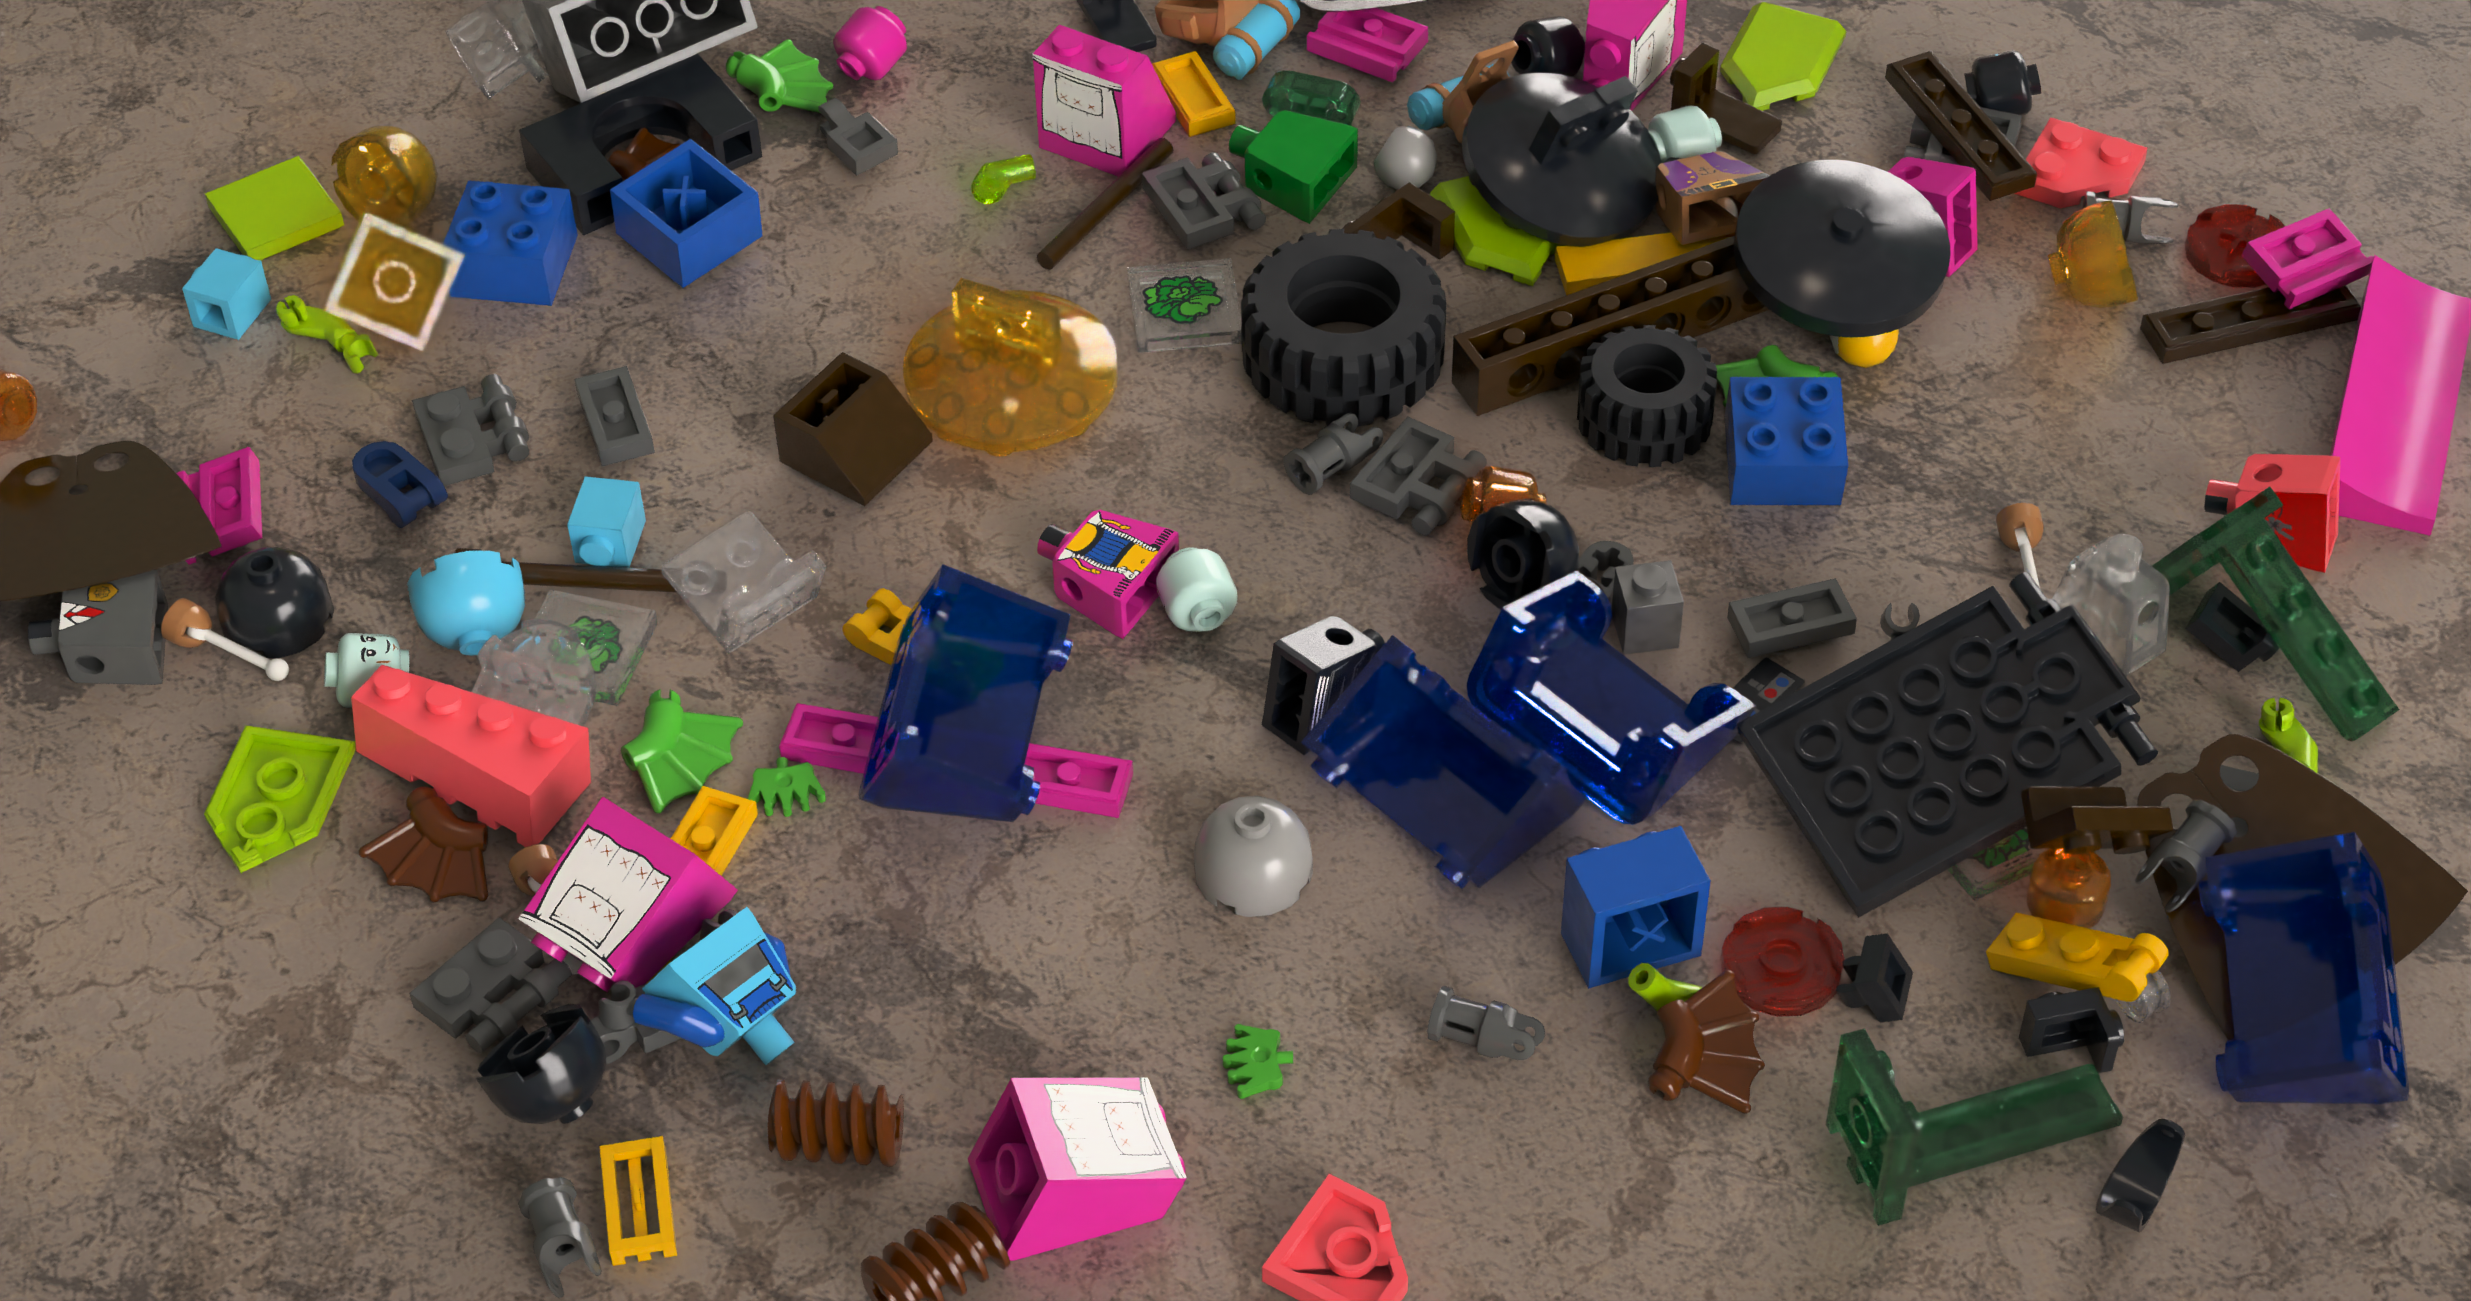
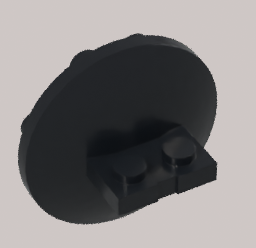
M1527 73L1504 79L1490 87L1477 100L1467 119L1462 137L1463 158L1469 173V180L1485 201L1500 214L1504 224L1513 229H1521L1549 242L1576 247L1591 246L1614 239H1622L1640 228L1658 201L1656 168L1662 161L1648 129L1629 109L1638 90L1626 76L1601 87L1574 77L1553 73Z

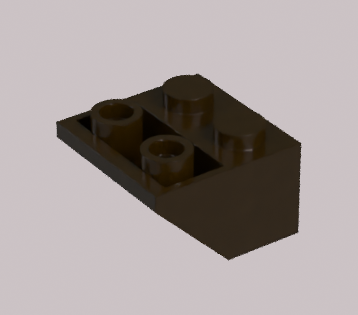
M844 352L839 354L773 415L779 461L863 506H866L933 442L930 430L888 376L882 371Z

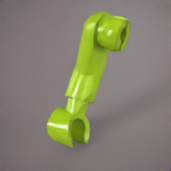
M295 295L284 298L290 309H287L284 302H278L276 313L279 319H281V326L288 333L327 340L338 352L343 353L344 359L353 373L358 374L364 369V365L360 360L361 357L367 355L378 356V352L369 335H358L340 314L306 306L304 301Z
M2280 697L2279 710L2276 711V701L2274 698L2265 701L2261 708V718L2259 719V728L2262 734L2274 748L2318 773L2317 744L2295 718L2292 703Z

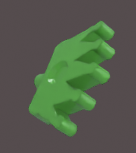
M779 757L776 760L777 768H757L754 771L753 784L748 799L756 801V804L761 799L763 800L766 816L773 815V808L777 801H779L785 817L792 815L791 808L794 798L801 805L802 811L805 812L810 809V793L817 797L818 802L823 803L826 801L825 791L814 775L812 765L805 762L795 766H788V759L786 757Z
M1241 1024L1235 1025V1036L1238 1039L1229 1038L1226 1041L1227 1052L1233 1054L1224 1055L1222 1060L1224 1068L1236 1069L1228 1071L1227 1076L1229 1084L1240 1083L1237 1088L1238 1098L1244 1099L1269 1089H1279L1283 1085V1075L1278 1064L1294 1063L1293 1051L1277 1052L1280 1045V1032L1274 1029L1265 1030Z

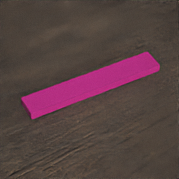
M796 703L779 745L781 757H786L788 761L808 762L811 765L1115 818L1120 817L1133 777V761L800 703Z

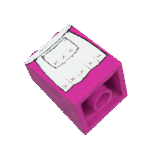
M1590 0L1586 26L1583 81L1601 87L1626 76L1638 90L1629 107L1633 111L1683 52L1687 0Z
M1058 25L1033 53L1039 148L1119 177L1157 139L1162 138L1176 122V111L1147 55L1062 25Z
M602 796L518 919L537 932L531 941L533 945L561 963L568 953L583 962L577 973L608 993L614 983L622 980L629 981L635 988L646 984L701 930L702 920H711L732 900L738 889L696 854Z
M1011 1078L968 1157L986 1215L998 1231L1010 1261L1162 1219L1186 1180L1184 1161L1176 1152L1166 1126L1165 1112L1162 1106L1157 1103L1148 1078Z

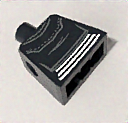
M1330 616L1276 641L1273 644L1262 726L1301 754L1305 755L1360 711L1367 703L1374 665L1383 660L1387 655V646L1382 636L1372 629L1360 632L1340 617Z

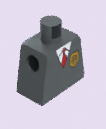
M157 569L110 582L63 591L60 618L29 622L28 638L33 655L60 652L70 680L76 683L163 684L166 639L162 637L161 625L168 611V603Z

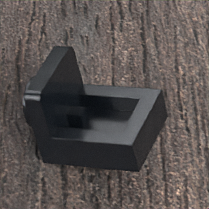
M2219 582L2205 593L2185 629L2239 672L2257 658L2263 662L2267 661L2279 650L2286 639L2282 629L2291 611L2284 605H2280L2263 618Z
M2099 987L2064 994L2051 992L2037 999L2027 1000L2019 1039L2027 1057L2087 1046L2098 1073H2104L2113 1069L2118 1047H2121L2124 1043V1030L2119 1014L2114 1009H2108Z

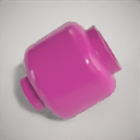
M876 6L874 9L871 7L857 9L833 39L834 49L839 56L836 60L837 65L852 79L859 80L864 76L872 80H881L907 49V42L904 36L906 28L893 12L882 6Z

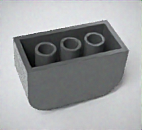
M522 0L553 89L580 103L758 28L750 0Z

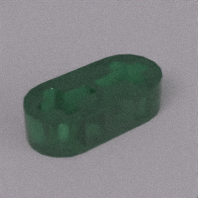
M1285 70L1277 72L1271 77L1262 97L1264 108L1273 117L1277 112L1286 110L1350 126L1361 103L1356 90L1347 83Z

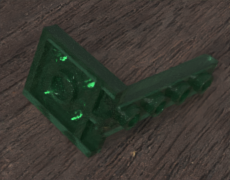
M2268 487L2204 531L2195 535L2124 585L2136 603H2139L2155 591L2164 600L2199 575L2220 563L2337 730L2346 740L2355 741L2400 710L2264 518L2283 506L2271 487Z
M1863 1028L1842 1034L1840 1037L1826 1126L1830 1134L1840 1132L1851 1156L1847 1157L1846 1165L1856 1185L1866 1182L1875 1200L1873 1217L1879 1226L1902 1219L1908 1187L2120 1126L2123 1115L2109 1095L2093 1064L2082 1065L1918 1113L1911 1101L1904 1102L1895 1085V1074L1888 1055L1883 1050H1876L1866 1029Z

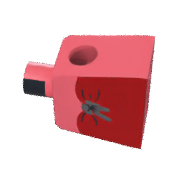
M2253 454L2247 458L2239 483L2215 479L2209 481L2205 496V512L2235 517V544L2241 550L2325 573L2338 536L2341 457L2328 455Z

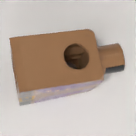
M1715 151L1688 158L1670 157L1656 168L1657 214L1681 245L1735 233L1740 210L1746 198L1769 175L1725 152Z

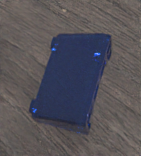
M942 564L911 609L901 630L860 785L859 799L887 809L1014 822L1021 813L1029 815L1038 798L1040 782L1033 780L1034 767L1026 765L1025 760L1043 683L1052 670L1057 672L1063 670L1071 653L1073 641L1066 638L1071 614Z
M1576 570L1502 607L1469 674L1466 685L1467 694L1472 706L1481 716L1604 812L1623 824L1635 825L1654 815L1738 735L1737 723L1750 717L1756 705L1724 683H1711L1702 687L1695 693L1690 703L1687 704L1603 640L1612 618L1611 604L1606 594L1597 585Z
M1392 635L1301 743L1316 757L1310 767L1336 789L1343 781L1439 857L1440 861L1435 865V868L1461 890H1463L1468 882L1477 888H1481L1573 817L1588 797L1560 763L1542 749L1538 752L1529 743L1526 745L1451 688L1441 675L1435 671L1432 672L1423 664L1420 665L1415 659L1416 653Z
M2351 832L2206 857L2208 880L2200 881L2199 894L2206 917L2215 916L2219 926L2225 933L2235 1039L2227 1040L2225 1043V1053L2216 1055V1072L2222 1091H2228L2239 1103L2382 1105L2407 1101L2409 1098V1081L2386 891L2376 863L2357 834Z

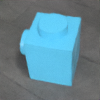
M218 248L210 254L200 267L195 269L190 280L182 288L193 327L237 340L241 338L271 301L262 262L246 255H239Z
M584 477L567 524L575 563L630 568L646 522L639 482Z

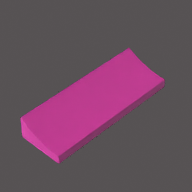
M2375 254L2363 294L2330 456L2341 457L2339 516L2430 536L2436 519L2470 333L2471 298L2458 296L2422 283L2401 272Z

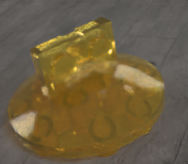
M961 278L951 291L952 305L939 311L926 321L915 333L905 352L903 379L906 397L910 406L923 423L944 441L984 450L996 457H1004L1012 452L1047 447L1086 432L1089 425L1106 409L1117 386V352L1113 339L1106 327L1092 313L1067 299L1035 291H1000V289Z

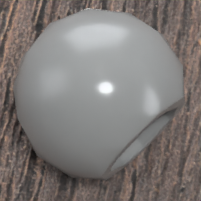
M1411 126L1396 127L1374 161L1377 176L1387 186L1399 190L1409 182L1419 188L1433 176L1437 166V152L1434 142L1423 131Z

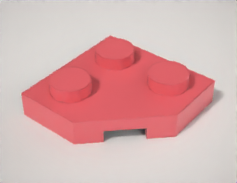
M2050 117L2026 158V161L2037 172L2035 187L2014 194L2060 209L2079 205L2081 197L2085 196L2086 191L2104 192L2108 198L2127 194L2145 163L2148 148L2128 142L2122 138L2112 137L2080 127L2071 122Z
M1328 1174L1262 1266V1282L1299 1301H1402L1408 1292V1276L1402 1256H1399L1391 1232V1221L1385 1202Z

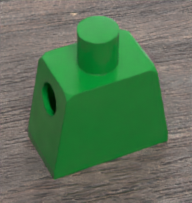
M1284 110L1277 112L1261 132L1244 125H1238L1231 135L1229 152L1245 159V186L1247 188H1250L1260 198L1310 224L1357 168L1358 128Z

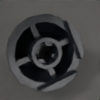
M1527 498L1514 500L1491 507L1486 513L1480 514L1472 523L1467 538V554L1471 571L1480 570L1481 576L1486 583V586L1480 588L1481 592L1487 600L1501 611L1518 616L1539 610L1541 606L1563 595L1572 585L1579 568V545L1574 530L1565 516L1551 505Z
M264 547L249 551L234 560L224 571L215 596L216 611L224 637L250 650L263 651L266 658L275 659L293 655L313 645L325 633L323 624L327 621L329 615L332 618L334 613L329 589L321 570L302 553L286 547Z
M566 1004L541 1014L540 1016L547 1025L530 1034L522 1025L496 1045L480 1063L477 1070L482 1077H478L477 1081L491 1101L506 1116L521 1123L545 1124L559 1119L561 1123L566 1124L581 1117L593 1105L591 1096L600 1086L607 1065L604 1044L595 1026L580 1004Z

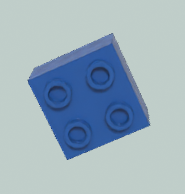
M692 139L687 140L610 189L616 234L682 288L763 236L758 192Z
M468 180L440 249L450 297L552 306L578 236L569 189Z
M1730 377L1724 416L1730 505H1841L1848 471L1841 377Z
M1682 826L1660 832H1646L1632 840L1604 848H1590L1579 855L1567 858L1561 935L1588 989L1627 978L1632 969L1641 963H1648L1655 969L1702 955L1711 880Z

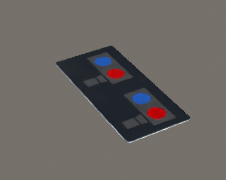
M1765 657L1702 716V720L1742 743L1743 741L1738 734L1737 723L1795 693L1805 683V680Z

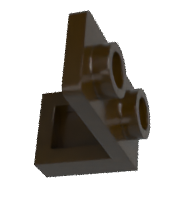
M1701 43L1687 58L1679 59L1671 72L1670 84L1673 86L1671 110L1685 106L1699 107L1708 118H1714L1717 121L1723 141L1751 154H1758L1781 131L1782 120L1716 90L1719 50Z
M1409 182L1392 195L1382 198L1375 207L1355 221H1350L1342 229L1347 234H1358L1359 230L1374 232L1376 238L1385 240L1387 236L1395 240L1403 236L1440 260L1454 250L1455 211L1444 202L1433 198Z

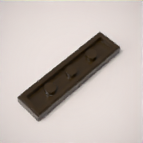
M1932 51L1887 64L1885 79L1959 165L1976 169V185L1989 201L2035 187L2037 172Z
M2346 285L2291 309L2284 305L2286 298L2280 291L2274 293L2267 287L2145 314L2142 317L2140 329L2162 364L2357 321L2361 306Z

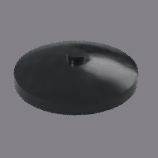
M1816 160L1781 169L1764 179L1752 190L1742 205L1734 235V256L1739 273L1752 294L1764 306L1782 319L1820 334L1850 338L1869 337L1900 329L1922 316L1932 306L1943 287L1949 267L1950 242L1945 225L1936 209L1918 190L1901 178L1887 171L1862 163L1844 160Z

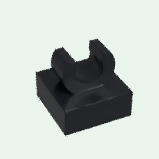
M1888 933L1865 936L1861 956L1849 957L1843 960L1842 967L1854 982L1837 985L1836 991L1847 1007L1859 1008L1868 1004L1880 1023L1903 1020L1913 971Z

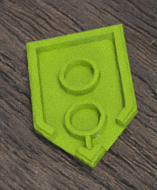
M1761 2L1751 8L1720 66V72L1728 83L1734 84L1743 96L1742 102L1762 111L1770 109V103L1792 97L1797 102L1815 97L1846 37V30L1838 21Z
M1469 176L1440 182L1430 192V196L1444 202L1455 211L1454 244L1466 265L1484 271L1490 266L1513 274L1514 281L1533 286L1541 275L1542 266L1548 257L1555 253L1557 246H1560V244L1546 241L1521 229H1513L1504 224L1500 214L1485 201L1476 187L1471 184Z
M245 725L204 812L206 821L240 873L318 836L356 751L355 741Z

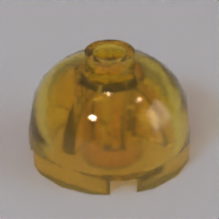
M393 126L370 127L340 143L332 156L331 166L337 163V173L339 176L338 179L333 181L335 192L345 209L361 224L369 226L371 220L374 219L391 225L384 232H394L419 218L434 198L438 177L434 159L427 147L414 134L402 128Z
M2112 200L2093 204L2074 212L2063 222L2057 233V252L2047 255L2055 285L2066 283L2074 299L2091 307H2113L2137 301L2138 296L2131 267H2129L2125 242Z

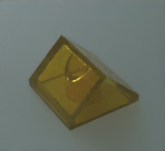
M364 211L322 309L330 314L423 351L465 254L408 225Z

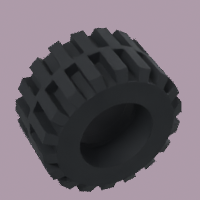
M1644 325L1643 329H1635L1633 326L1621 328V332L1618 334L1610 331L1601 336V343L1593 342L1587 349V356L1582 358L1577 406L1579 430L1582 436L1588 437V444L1594 450H1605L1604 456L1613 461L1620 458L1626 460V465L1638 467V463H1648L1649 467H1661L1663 461H1669L1674 464L1683 461L1684 453L1689 455L1695 454L1700 450L1701 442H1706L1710 436L1717 387L1716 364L1710 362L1711 354L1706 348H1697V340L1689 335L1681 337L1678 335V330L1668 327L1665 330L1655 329L1656 325Z

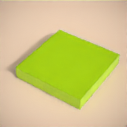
M300 156L205 193L209 209L242 255L260 261L345 226L341 211Z

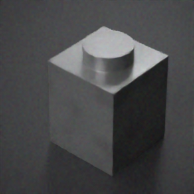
M1672 561L1615 567L1611 614L1623 655L1679 648L1684 601Z

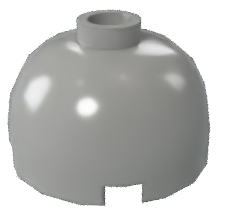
M1246 796L1223 803L1202 823L1195 841L1194 869L1196 885L1207 901L1217 906V900L1225 905L1233 906L1234 913L1240 916H1268L1289 908L1300 899V890L1307 884V881L1310 883L1313 875V857L1308 830L1297 814L1275 799L1262 796Z

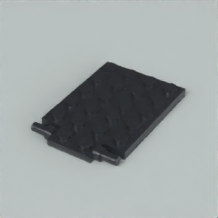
M2028 572L2017 575L2009 584L2011 590L2028 612L2026 621L2030 626L2026 629L2023 628L1996 588L1991 586L1737 723L1738 734L1858 918L2025 828L2026 821L2021 798L2022 790L2031 786L2100 787L2120 776L2121 763L2094 726L2101 724L2111 738L2118 737L2138 766L2151 762L2158 754L2157 749L2138 725L2140 716L2133 707V705L2140 702L2141 698L2076 607L2070 604L2062 609L2055 599H2047Z

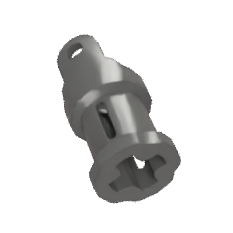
M2086 191L2082 209L2080 236L2081 238H2090L2093 233L2124 236L2125 242L2144 244L2173 243L2174 239L2144 235L2141 232V221L2145 210L2150 206L2175 208L2179 204L2161 198L2133 195L2128 200L2096 197L2095 192Z
M1347 413L1321 429L1315 441L1303 449L1295 448L1285 455L1284 467L1286 473L1300 491L1312 495L1323 486V481L1337 471L1345 472L1350 470L1376 451L1383 440L1382 430L1378 427H1372L1361 435L1354 433L1358 425V419L1354 414Z
M2193 800L2185 809L2187 818L2171 838H2164L2160 841L2135 878L2136 884L2143 883L2156 871L2159 865L2172 875L2176 880L2177 890L2165 906L2167 912H2171L2183 904L2208 873L2206 864L2220 845L2231 842L2237 835L2235 824L2230 817L2218 807L2203 800Z
M1442 986L1437 994L1427 1029L1429 1040L1438 1042L1444 1037L1477 1047L1479 1055L1490 1058L1505 1056L1515 1060H1526L1531 1057L1535 1046H1538L1545 1037L1544 1026L1539 1020L1520 1014L1516 1009L1502 1002L1494 1000L1489 1005L1456 996L1454 995L1453 988ZM1532 1027L1535 1030V1036H1531L1525 1031V1028ZM1514 1043L1525 1046V1049L1522 1051L1517 1050Z
M564 1177L546 1178L531 1184L522 1192V1196L518 1201L523 1216L531 1220L536 1235L533 1241V1250L550 1291L558 1298L564 1296L559 1275L568 1264L583 1257L586 1265L594 1275L599 1276L602 1273L590 1230L585 1223L579 1221L573 1204L577 1192L571 1180Z

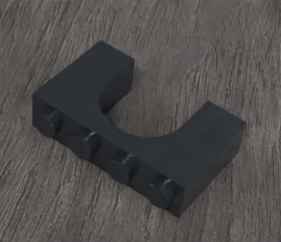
M699 54L519 130L527 170L543 187L569 189L576 227L583 236L614 222L610 189L623 182V179L604 156L616 145L634 138L641 128H647L653 135L671 136L684 142L692 139L731 171L762 157L757 118Z

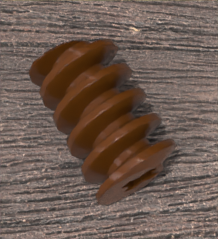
M778 1079L772 1093L768 1114L769 1150L772 1152L777 1144L780 1157L784 1161H792L796 1158L802 1145L805 1158L809 1162L816 1163L821 1159L827 1147L831 1161L835 1164H842L846 1161L852 1148L856 1162L859 1165L867 1166L871 1163L878 1149L882 1164L885 1167H893L900 1156L904 1124L903 1095L899 1096L896 1104H890L885 1085H878L871 1103L864 1102L860 1084L853 1083L846 1101H839L835 1082H828L821 1100L814 1099L810 1081L803 1080L796 1098H789L785 1080Z
M955 1202L947 1210V1218L942 1215H934L927 1221L926 1232L914 1228L908 1231L904 1236V1246L898 1242H891L883 1249V1260L877 1256L865 1258L861 1263V1277L871 1301H920L923 1298L927 1301H945L941 1287L945 1284L961 1297L967 1293L963 1273L968 1271L979 1282L984 1283L989 1278L984 1262L985 1259L989 1257L1003 1270L1009 1267L1010 1260L998 1231L987 1215L976 1206H969L964 1202Z

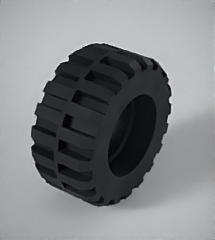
M1330 229L1327 235L1317 236L1315 232L1301 235L1297 243L1291 244L1287 241L1272 252V257L1266 255L1253 269V273L1247 278L1243 288L1241 336L1245 372L1252 379V385L1265 399L1270 397V403L1284 413L1290 410L1296 412V417L1305 422L1313 424L1314 420L1317 419L1326 421L1328 425L1343 415L1352 413L1358 419V427L1372 424L1374 418L1383 416L1385 420L1395 417L1403 411L1404 405L1411 408L1422 399L1426 391L1434 386L1440 376V367L1444 364L1446 296L1445 291L1441 288V280L1430 265L1426 266V260L1412 248L1405 251L1404 245L1400 241L1388 236L1385 240L1376 238L1374 232L1359 230L1358 234L1344 233V229ZM1347 321L1365 324L1373 328L1357 333L1341 334L1326 332L1313 327L1329 322Z

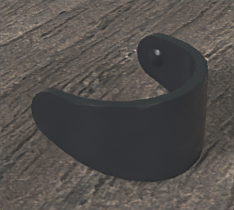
M2158 1119L2148 1126L2130 1145L2111 1172L2099 1195L2096 1212L2140 1233L2156 1209L2174 1170L2185 1138L2183 1128L2167 1119Z

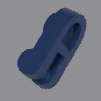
M381 441L366 445L355 454L352 460L357 485L386 511L391 521L399 528H403L416 520V512L424 507L435 508L448 498L447 491L440 479L408 451L394 442ZM408 484L413 487V489L405 494L399 491Z

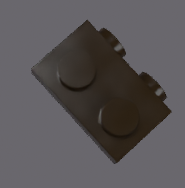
M2031 786L2021 792L2030 849H2064L2065 854L2070 855L2094 852L2099 849H2113L2114 854H2132L2151 848L2150 839L2173 831L2169 807L2127 806L2125 792L2121 787Z

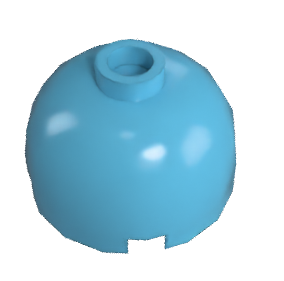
M465 551L434 559L436 570L422 577L421 569L418 568L412 573L407 582L410 603L422 632L433 642L448 649L458 650L464 655H480L492 650L494 644L499 643L515 630L525 608V589L519 562L512 558L511 565L501 563L500 553L494 551Z

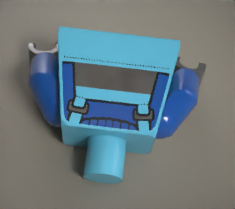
M748 907L739 913L732 909L720 912L717 923L710 919L702 920L699 942L670 962L642 988L645 994L636 998L634 985L629 981L622 980L616 982L611 987V1000L607 998L599 1000V1019L607 1028L622 1030L630 1027L635 1022L639 1025L662 1030L702 1047L713 1056H719L741 1038H744L762 1062L768 1065L795 1043L772 1015L796 994V985L791 979L785 945L779 938L763 932Z

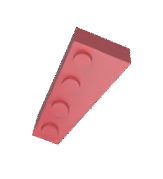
M381 665L351 696L356 752L409 782L419 779L433 786L438 797L443 798L450 805L460 801L477 811V820L494 830L503 825L516 833L517 843L524 847L539 844L591 783L589 732L587 727L385 665Z

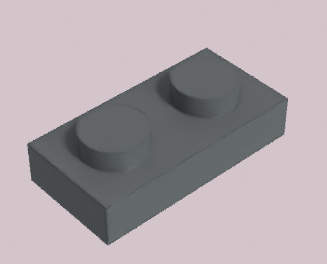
M627 366L574 379L577 395L602 466L655 453L652 435Z
M1836 578L1729 602L1727 616L1747 658L1855 634L1857 617Z

